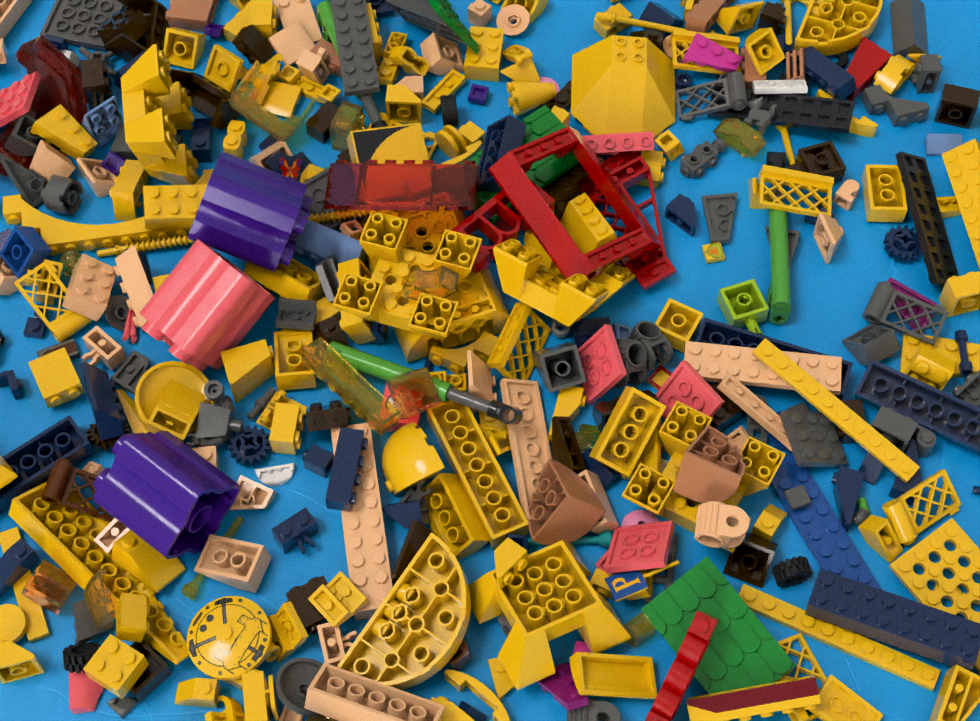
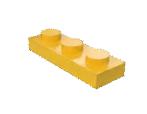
M451 69L421 101V106L435 114L441 108L440 96L454 95L466 82V76Z

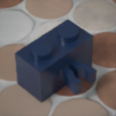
M306 507L271 529L274 540L284 554L297 546L301 554H305L303 542L309 544L312 549L316 547L311 537L319 533L318 525Z

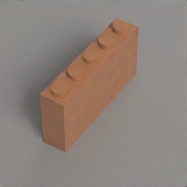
M170 0V8L165 14L169 28L177 27L204 32V27L213 21L219 0Z

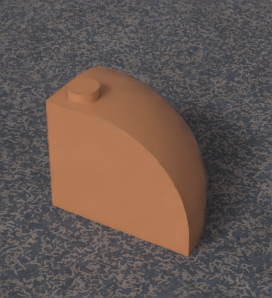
M707 425L684 452L673 491L700 503L727 500L736 492L745 472L746 464L743 463L741 450L737 445L733 446L729 443L728 437L722 432Z
M550 458L537 478L539 484L536 493L532 492L529 509L532 510L531 519L528 520L532 541L548 546L561 540L569 543L589 532L606 512L594 490L579 475L565 465Z

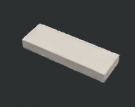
M805 79L754 80L752 83L754 94L808 92Z

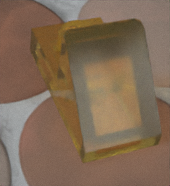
M579 425V431L575 432V436L581 453L594 447L601 434L597 426Z

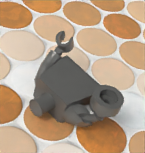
M211 380L206 383L204 394L209 400L215 401L218 406L201 402L195 434L191 433L185 437L193 442L186 443L190 448L194 445L196 447L216 446L217 448L225 442H229L232 432L243 431L244 422L235 420L232 398L224 395V386L217 380Z

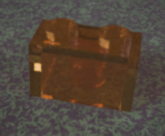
M428 367L405 372L386 380L396 410L401 418L406 419L441 404Z

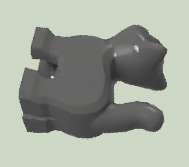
M763 96L749 101L750 111L748 117L744 119L743 125L745 128L751 129L753 124L758 127L757 132L764 134L767 127L771 124L778 106L773 104L769 111L762 110L764 103Z

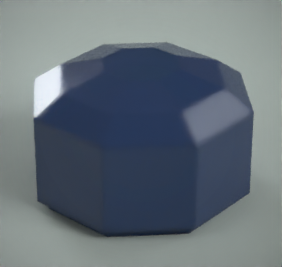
M679 73L675 76V87L679 90L691 87L692 80L690 75Z

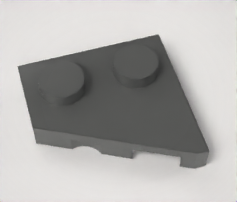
M133 350L110 379L114 380V384L135 395L137 384L142 375L149 369L151 362L149 358Z
M92 597L73 604L72 612L75 619L73 624L76 631V646L112 632V624Z

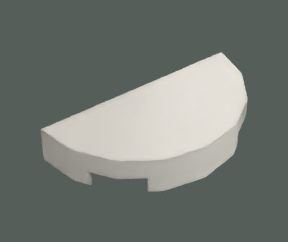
M289 463L255 469L257 478L264 485L278 487L286 484L292 478L295 464Z

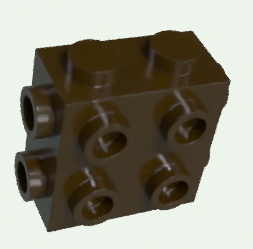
M341 400L329 401V405H322V403L310 404L306 408L308 431L347 427L348 421H352L350 407H346V403H341Z
M324 575L314 577L308 583L302 586H295L286 593L288 600L286 602H292L307 634L310 635L318 633L317 625L328 623L327 619L308 600L322 584L325 586L328 584Z

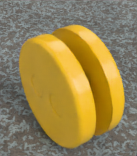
M445 125L442 130L435 133L438 147L449 158L453 159L465 152L466 141L455 127Z

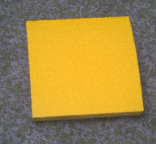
M270 80L268 82L270 87L262 104L258 107V111L292 119L296 104H299L303 88Z
M342 571L326 586L322 584L308 598L334 628L347 621L369 601Z
M291 601L283 603L276 614L268 616L272 628V642L281 648V653L276 658L277 662H281L291 655L309 637Z

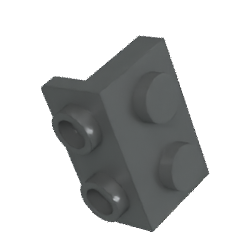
M278 299L276 328L314 330L317 318L315 300Z
M980 370L975 374L971 373L968 375L962 386L957 385L952 391L953 396L979 407Z

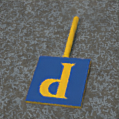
M678 560L667 564L666 567L658 568L644 575L641 574L640 570L616 573L605 578V581L615 601L618 602L648 589L645 578L676 566L680 562Z

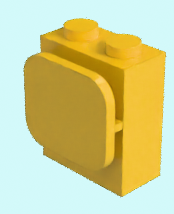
M65 347L28 362L48 408L62 405L85 393Z
M253 669L242 674L245 721H271L272 714L275 720L280 718L278 695L273 675H268L269 683H267L263 671Z

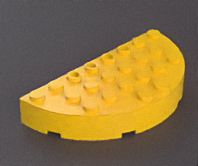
M811 0L795 38L794 50L799 51L800 48L805 49L812 46L823 55L830 56L857 47L864 37L868 38L874 31L879 20L883 0Z
M431 532L337 665L338 668L375 680L386 686L403 690L429 679L440 671L454 656L463 641L469 624L471 596L463 568L449 547L439 537Z

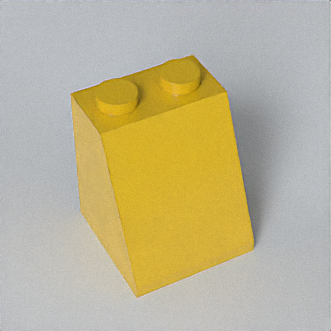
M265 339L220 352L235 403L241 401L275 374L273 368L275 366L273 349L271 345L267 346Z

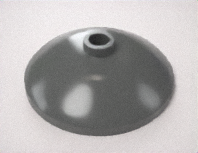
M295 658L283 664L275 678L276 693L281 702L291 711L305 716L320 715L305 709L304 706L308 687L323 665L321 662L310 658Z

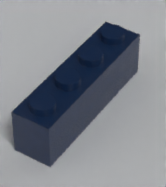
M810 46L804 49L805 75L808 76L810 81L817 83L820 89H825L831 97L840 100L845 99L857 90L855 79L851 74L814 47ZM798 56V57H797V65H798V70L800 71V59H799V56Z
M340 427L325 499L327 509L351 512L352 505H356L357 492L355 490L356 486H360L361 482L359 470L364 467L365 457L362 456L363 450H367L368 438H365L364 430Z

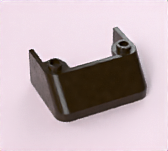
M117 0L125 5V12L131 9L133 11L141 10L150 28L137 41L121 33L104 44V47L125 61H131L142 51L146 52L152 44H157L158 48L163 50L168 21L165 19L166 7L156 0Z
M177 69L168 71L172 84L179 81L181 86L186 88L187 96L191 97L193 107L212 118L210 123L212 127L221 130L227 128L228 124L232 120H236L248 106L246 101L198 73Z

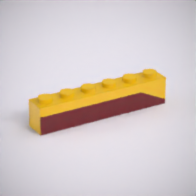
M814 675L686 698L690 721H730L739 718V721L751 720L753 715L760 714L761 717L773 716V712L782 710V713L785 714L795 712V708L803 707L804 710L817 708L816 704L821 703Z

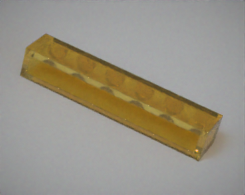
M319 337L303 348L301 360L304 365L310 367L316 376L329 386L332 392H336L342 398V401L355 411L359 418H363L373 431H376L381 436L398 424L400 412L322 337Z

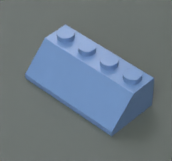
M307 219L303 232L299 234L295 244L296 248L293 253L295 256L306 258L313 264H318L335 254L338 263L359 258L366 266V252L359 244V240Z

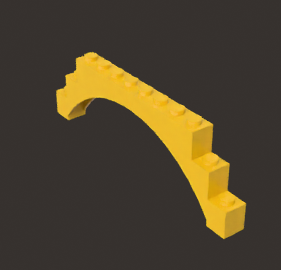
M214 169L203 170V175L194 185L208 184ZM21 194L2 197L3 216L7 225L22 223V226L33 227L52 250L51 256L62 253H75L77 251H91L99 248H112L115 245L126 246L127 243L129 245L131 243L136 244L137 242L142 243V241L147 243V240L150 242L153 239L157 241L158 238L163 240V238L168 239V237L173 238L174 236L178 238L179 235L184 237V234L188 236L191 228L145 229L144 217L115 224L91 225L72 223L38 211L26 203Z

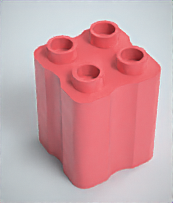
M197 239L139 312L147 320L141 328L157 341L161 342L163 340L170 346L168 351L183 363H190L201 372H204L208 366L219 370L223 365L220 352L236 348L275 297L220 253Z

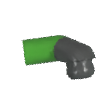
M865 497L857 499L859 510L852 518L855 525H859L870 516V510Z

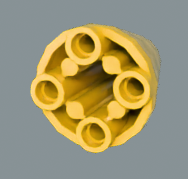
M511 81L506 83L507 91L510 93L507 101L509 108L513 109L514 116L523 115L556 97L554 83Z

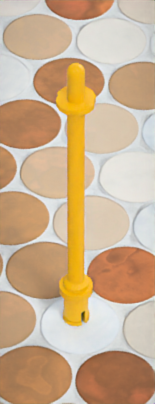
M614 10L612 14L602 12L595 14L597 19L610 21V26L617 22L672 33L673 29L686 30L684 28L617 16ZM711 30L710 32H708V33H710V34H718V33H715V31H712V30Z

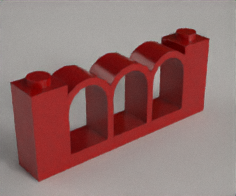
M532 182L552 212H554L555 199ZM503 190L451 230L470 235L478 228L495 243L493 246H480L471 270L475 274L481 270L484 271L489 266L490 260L495 259L494 246L509 239L517 240L520 231L530 230L523 218L506 206L510 203V200ZM496 214L509 224L513 230L501 231L488 220Z
M702 610L696 612L645 721H673L720 623V619Z

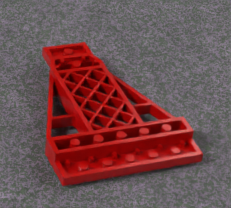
M636 151L619 152L604 160L602 165L661 245L632 260L627 256V258L615 262V265L630 269L631 273L636 275L634 280L636 279L645 291L676 274V269L666 256L650 167ZM587 175L579 181L578 185L582 193H586L595 206L598 204L605 205L604 211H599L602 216L615 219L614 224L610 225L614 232H623L624 235L630 233L627 227L616 226L617 221L621 219L617 214L607 212L608 206L611 205L590 176ZM647 179L651 198L636 205L626 189ZM650 205L653 206L658 236L641 213V210Z

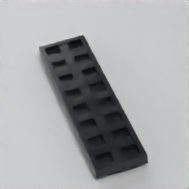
M716 86L714 90L720 92L723 87ZM746 89L748 103L750 100L763 96L764 106L762 110L769 111L771 105L777 104L778 107L775 110L770 125L849 134L855 101L795 94H754L753 90ZM712 94L710 100L711 102L716 97V95ZM720 98L716 104H725L726 100ZM747 105L741 111L730 108L707 114V117L744 122V119L748 117L750 107Z
M900 151L896 154L897 166L900 170L901 180L904 184L906 198L910 206V213L914 220L919 245L922 249L924 263L929 274L928 278L931 284L944 287L947 279L952 276L958 277L959 275L926 159Z

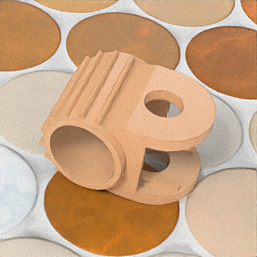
M718 501L702 503L697 511L694 538L699 543L711 548L738 547L744 541L749 528V517L743 509L737 506L727 505Z

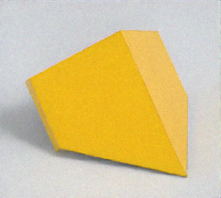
M532 58L526 59L520 66H517L515 63L499 71L514 81H541Z
M757 178L748 179L749 209H769L758 206L759 183H757ZM767 194L763 197V201L772 202V198Z
M478 424L495 457L511 450L508 429Z

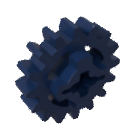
M900 225L896 229L892 227L890 232L886 233L883 244H885L884 250H889L887 255H893V260L899 258L901 263L904 259L908 263H910L911 259L917 260L918 256L922 254V249L919 245L917 232H914L915 228L913 227L909 230L907 225L904 228H901Z
M247 425L246 429L242 432H233L234 438H229L230 445L228 448L229 452H231V458H235L237 464L242 461L244 467L247 463H250L251 467H254V462L262 464L261 459L267 460L266 453H271L269 434L265 433L264 428L258 430L257 425L253 429H250V426Z

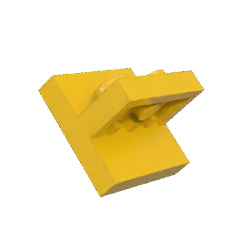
M216 44L213 45L203 76L227 91L232 92L235 89L237 80L247 78L250 71L243 67V59Z

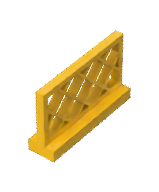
M673 29L669 38V45L671 46L672 66L674 69L715 74L728 73L715 70L713 67L703 65V67L697 66L692 62L685 64L677 63L679 57L684 58L696 33L739 55L740 37ZM676 46L684 47L685 49L680 51ZM740 64L736 69L737 72H741Z
M762 165L758 174L759 207L818 217L819 214L823 213L831 217L834 177ZM764 182L771 183L774 186L769 189ZM782 186H788L792 190L786 192ZM778 189L782 196L777 198L772 191ZM799 189L808 190L810 193L804 195ZM794 192L800 197L797 201L790 196ZM817 192L826 193L827 197L822 199ZM768 194L773 201H763V197ZM812 195L818 201L815 204L808 199ZM786 198L791 204L784 205L781 200ZM804 201L809 208H802L799 203ZM822 205L826 212L819 211L817 207Z
M523 302L515 303L486 365L490 369L496 368L505 378L517 379L516 372L520 371L521 380H528L535 365L530 341H534V352L542 350L551 329L532 310L531 306ZM528 316H530L531 325L529 326L527 324ZM537 326H540L543 330L541 337H539ZM531 327L533 331V339H530L528 328ZM523 329L524 340L520 341V333ZM521 343H525L526 354H522ZM515 345H516L517 356H513V352H512V350H513V348H514ZM524 356H527V367L524 366ZM518 358L519 369L515 370L514 359ZM507 360L509 362L510 371H507L504 368Z
M801 633L778 641V644L787 655L790 653L799 657L797 667L794 669L795 674L793 678H797L798 672H802L809 676L814 675L822 684L827 678ZM798 640L802 647L801 652L791 649V642ZM802 659L811 663V671L800 667ZM786 675V676L783 677L780 681H782V680H788V679H793V678L790 677V676H788V675ZM803 707L795 708V712L787 713L791 721H813L818 719L814 714L809 716Z

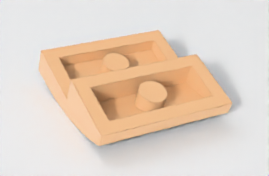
M299 21L268 38L275 51L284 56L282 59L284 64L290 66L296 64L298 56L305 49L311 51L315 46Z

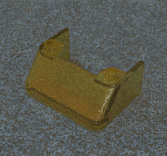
M256 60L230 95V107L278 141H287L300 130L315 109V100H311L300 117L289 115L283 121L255 102L258 97V91L250 83L260 71L259 61Z

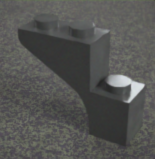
M881 85L864 88L861 101L869 115L880 114L885 111L893 127L926 119L930 109L929 105L925 102L894 98L888 95Z

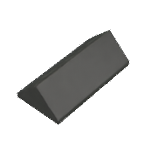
M894 0L890 2L893 56L895 57L899 54L907 57V54H928L924 3L920 0Z

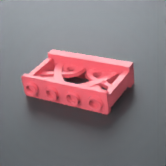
M653 132L582 136L596 156H613L619 152L636 151L637 154H641L642 151L654 149Z

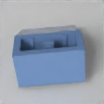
M115 96L92 109L83 117L81 126L98 143L96 149L114 139L123 123Z

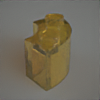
M725 118L713 131L717 138H722L727 146L737 151L742 158L755 157L766 144L759 131L737 118Z
M443 265L431 271L415 268L406 280L403 296L418 300L422 292L447 298L456 292L459 273Z

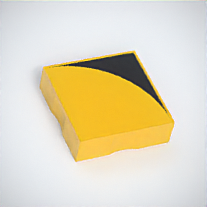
M421 123L350 131L346 140L351 163L356 173V185L361 207L374 206V204L379 205V203L383 205L385 202L390 203V201L408 200L402 189L405 178L425 172L427 178L431 179V167Z

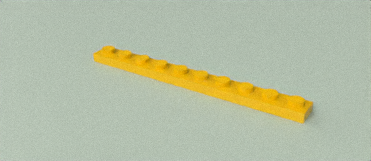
M765 338L752 352L753 356L902 481L907 483L920 468V466Z
M743 583L739 596L752 612L933 691L941 670L855 632L805 615V610Z

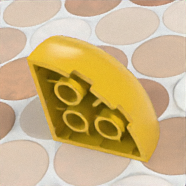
M410 422L396 430L387 440L383 449L382 469L387 480L385 486L388 492H392L394 496L416 486L422 480L427 481L437 476L445 468L434 446L426 443L427 435L421 428H415L417 426L415 422Z

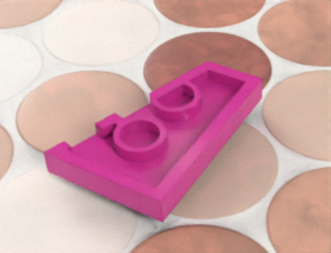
M696 33L681 62H692L701 67L706 65L713 67L715 70L731 73L736 71L743 57Z

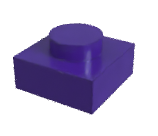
M209 23L204 27V34L210 35L211 38H219L224 34L223 27L225 25Z
M472 84L468 95V102L485 105L489 87Z
M110 150L103 160L101 167L117 175L126 159Z

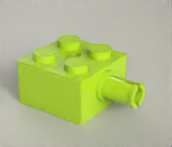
M751 279L719 289L717 303L727 324L737 328L747 327L748 331L763 335L758 323L766 321L769 307L755 280Z

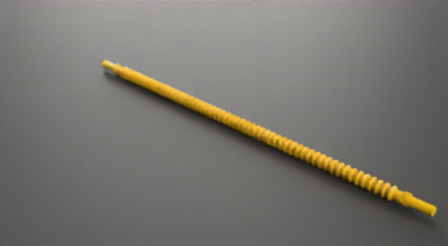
M405 199L404 202L402 200L400 202L395 201V203L390 201L389 204L385 202L384 205H381L379 203L378 206L374 204L373 207L369 205L368 207L363 206V208H360L359 206L358 209L353 207V210L348 208L347 211L342 209L341 212L339 210L337 212L332 211V213L327 211L326 214L322 212L321 215L316 213L313 216L311 214L308 219L318 224L320 222L324 224L325 221L330 223V220L335 222L336 219L341 221L342 218L344 220L346 218L351 219V217L356 219L357 216L361 218L362 215L367 217V214H370L372 210L379 212L409 203V201ZM184 234V237L179 235L178 238L176 236L173 238L168 237V239L163 238V240L158 238L157 241L154 239L152 242L147 240V243L142 241L141 244L137 242L136 244L131 243V245L127 243L126 246L115 245L114 248L97 250L98 258L111 255L119 256L126 248L129 249L132 246H135L136 251L141 252L143 250V252H146V250L151 251V249L156 251L157 248L161 250L162 247L167 249V246L172 248L173 245L177 247L179 244L180 246H183V244L188 245V243L193 245L195 241L187 239L188 236Z

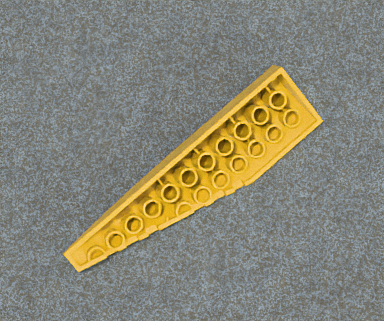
M47 482L12 499L8 515L97 603L116 618L117 603L121 593L147 596V605H150L147 621L150 622L148 634H144L143 640L176 665L189 657L187 642L181 633L177 632L174 628V622L171 617H167L161 601H157L154 596V590L111 559L112 553L108 554L94 541L109 522L62 505H52L43 501L41 496ZM74 492L68 496L67 501L76 504L80 502L77 493ZM87 502L89 509L95 511L96 509Z

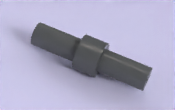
M270 387L262 397L256 400L255 406L247 414L248 419L253 421L258 413L266 408L268 401L276 392L273 387Z

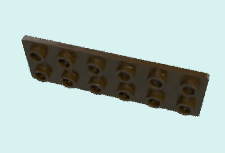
M597 157V158L600 160V162L603 164V163H604L603 158ZM580 163L542 189L555 199L553 213L557 219L564 214L569 201L583 194L578 182L588 174ZM514 209L513 212L520 216L518 211Z

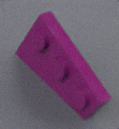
M891 277L887 281L898 292L932 306L937 304ZM896 297L894 303L897 308L906 306L904 300ZM912 307L915 316L924 313L922 307ZM908 309L899 311L903 320L911 317ZM935 313L929 315L931 319L933 318ZM926 316L917 319L920 327L929 324ZM914 321L907 322L912 330L917 329Z
M570 662L554 666L555 674L535 682L541 685L543 691L551 693L554 700L568 711L589 705L587 695H580L575 686Z

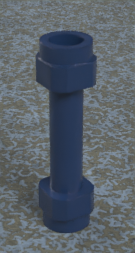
M965 330L955 331L954 338L959 346L961 359L959 371L962 375H969L973 372L972 362L968 359L966 346L968 335Z

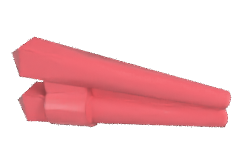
M129 310L122 340L127 341L130 337V342L134 344L137 341V329L132 318L135 316L134 310Z

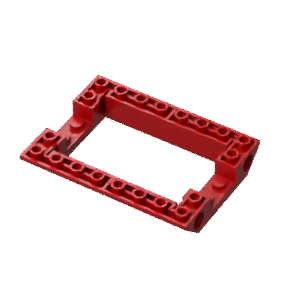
M570 126L509 151L489 168L491 175L565 279L574 274H583L588 280H591L601 275L606 266L627 256L632 260L661 245L578 130ZM573 151L574 156L630 233L582 254L525 174L529 172L534 162L553 154L559 159L566 156L568 152Z

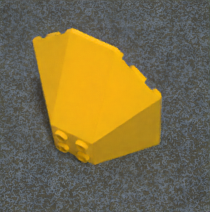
M611 35L573 54L570 115L574 119H578L591 135L653 132L655 139L664 129L675 123V69L672 66V60L648 38Z

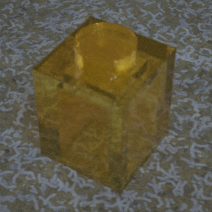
M643 612L624 624L631 636V639L625 641V643L631 644L634 649L655 633L654 625Z

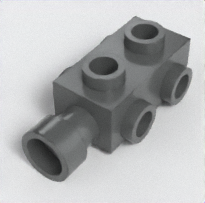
M718 137L712 142V145L708 141L697 145L690 154H686L681 158V174L684 177L689 176L691 179L703 176L706 168H713L718 163L719 153L727 149L726 142Z

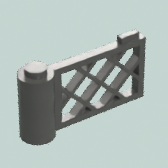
M737 71L729 73L723 79L675 91L678 118L683 123L692 121L694 117L730 108L741 111L748 105L744 75ZM716 86H724L720 92L714 90ZM700 90H706L702 97L697 95ZM711 93L716 95L712 102L706 99ZM685 94L690 95L686 99V101L680 99V96ZM693 98L699 100L695 106L690 104ZM720 98L726 100L725 104H716ZM703 102L708 104L705 109L699 108ZM686 106L691 108L689 113L682 114Z
M882 281L877 283L862 317L870 323L884 325L934 346L949 312L945 311V307L938 304L932 306L894 290L891 283ZM896 297L904 300L906 306L897 308L894 303ZM912 307H922L924 313L915 316ZM908 309L911 317L902 320L899 311ZM895 313L899 321L892 323L887 321L886 318L888 315ZM936 313L943 317L941 321L933 323L929 315ZM926 316L929 325L920 327L917 319ZM914 321L917 329L908 330L904 323ZM931 328L934 333L933 339L925 337L922 331Z

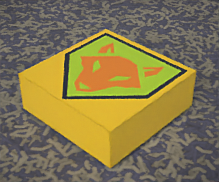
M720 242L702 245L706 264L725 260Z

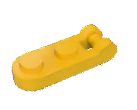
M517 44L506 48L502 52L506 60L516 63L517 66L522 65L526 59L529 60L533 57L532 52L528 48Z

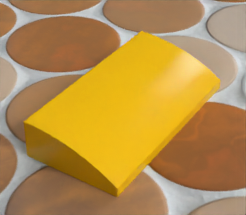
M576 652L569 657L574 683L580 695L656 699L657 697L652 657Z

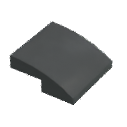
M335 254L327 257L315 266L328 302L335 299L338 292L337 288L339 287L336 275L338 272V262Z

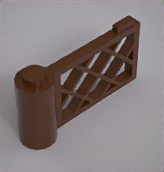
M65 458L54 462L41 496L43 501L52 505H62L109 523L114 519L108 516L102 507L95 511L90 510L87 502L93 500L94 496L84 500L80 490L90 487L93 495H95L96 490L93 485L97 475L74 467L72 462ZM76 474L85 477L87 484L78 487L75 482ZM74 492L77 493L80 502L76 504L67 501L68 496Z

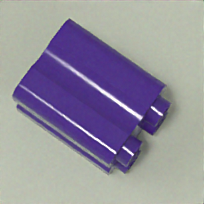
M221 151L187 239L193 241L199 239L213 249L275 272L278 263L285 266L289 265L296 248L295 244L298 236L302 234L307 222L308 212L314 198L304 195L307 188L306 184Z
M159 431L155 434L152 432L146 434L133 433L121 436L113 446L112 452L116 456L111 469L103 470L94 482V488L97 491L93 501L167 559L179 557L186 552L191 554L202 552L210 534L216 535L219 530L221 521L232 507L241 486L168 431Z

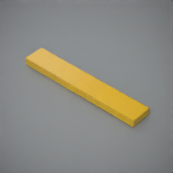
M18 527L0 533V544L3 554L22 538ZM30 569L13 585L19 608L27 616L28 624L25 630L28 641L32 643L51 635Z

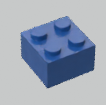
M15 226L0 252V257L19 279L27 274L28 269L33 270L43 263L44 259L47 260L52 250L33 227Z

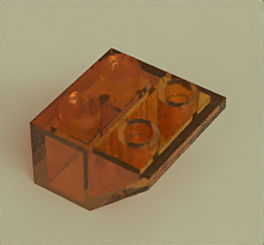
M43 559L24 586L21 595L58 615L76 587L77 582L64 570Z

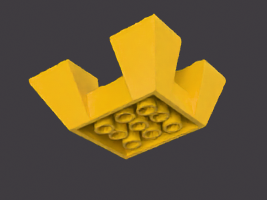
M152 44L121 77L125 141L149 176L173 185H194L199 180V175L196 172V169L199 168L198 161L193 157L192 151L188 150L185 144L177 145L174 135L177 134L176 130L192 129V122H194V116L190 109L193 106L190 96H187L186 88H183L179 81L172 84L168 72L171 71L170 62L165 59L163 50H160L157 44Z
M372 210L359 239V244L376 265L371 279L345 273L332 307L366 320L433 338L447 337L459 302L449 299L452 291L471 272L482 243V238L445 229L435 256L406 249L408 219Z
M531 230L526 231L524 234V246L516 239H509L493 248L502 291L568 327L597 310L636 276L631 273L630 269L619 267L613 263L606 266L601 275L591 280H588L583 274H574L565 279Z
M676 401L659 430V435L670 456L665 469L660 473L640 463L621 497L669 521L673 520V523L695 534L697 511L702 503L681 496L674 492L673 488L684 452L707 425H711L713 418ZM751 436L748 437L741 450L743 463L746 464L742 481L736 492L727 500L722 501L727 505L739 507L744 497L768 488L786 455ZM723 548L731 553L735 550V548Z
M561 540L529 554L526 568L523 571H519L514 576L512 582L509 585H505L501 590L497 588L495 569L487 572L469 585L471 610L479 624L504 613L512 627L498 654V658L517 690L556 673L548 642L575 629L578 630L591 653H601L631 639L630 634L611 604L587 580L586 577L590 576V571L571 542Z

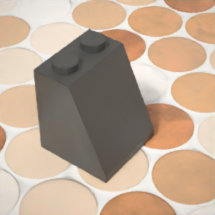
M565 342L532 352L536 371L549 393L586 382L576 344Z

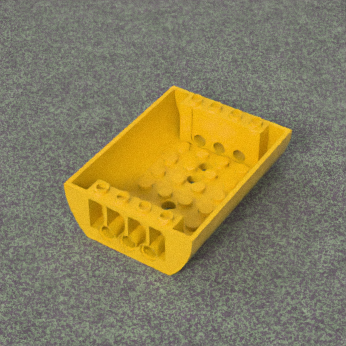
M447 192L379 211L408 219L406 249L435 256L445 229L452 230L467 218L459 200ZM425 246L433 247L430 251H426L423 248ZM366 253L367 264L373 274L376 265ZM489 266L477 274L471 271L452 291L449 300L459 302L447 337L433 338L393 327L407 363L427 357L433 345L444 349H452L476 341L484 331L492 335L502 332L510 314Z

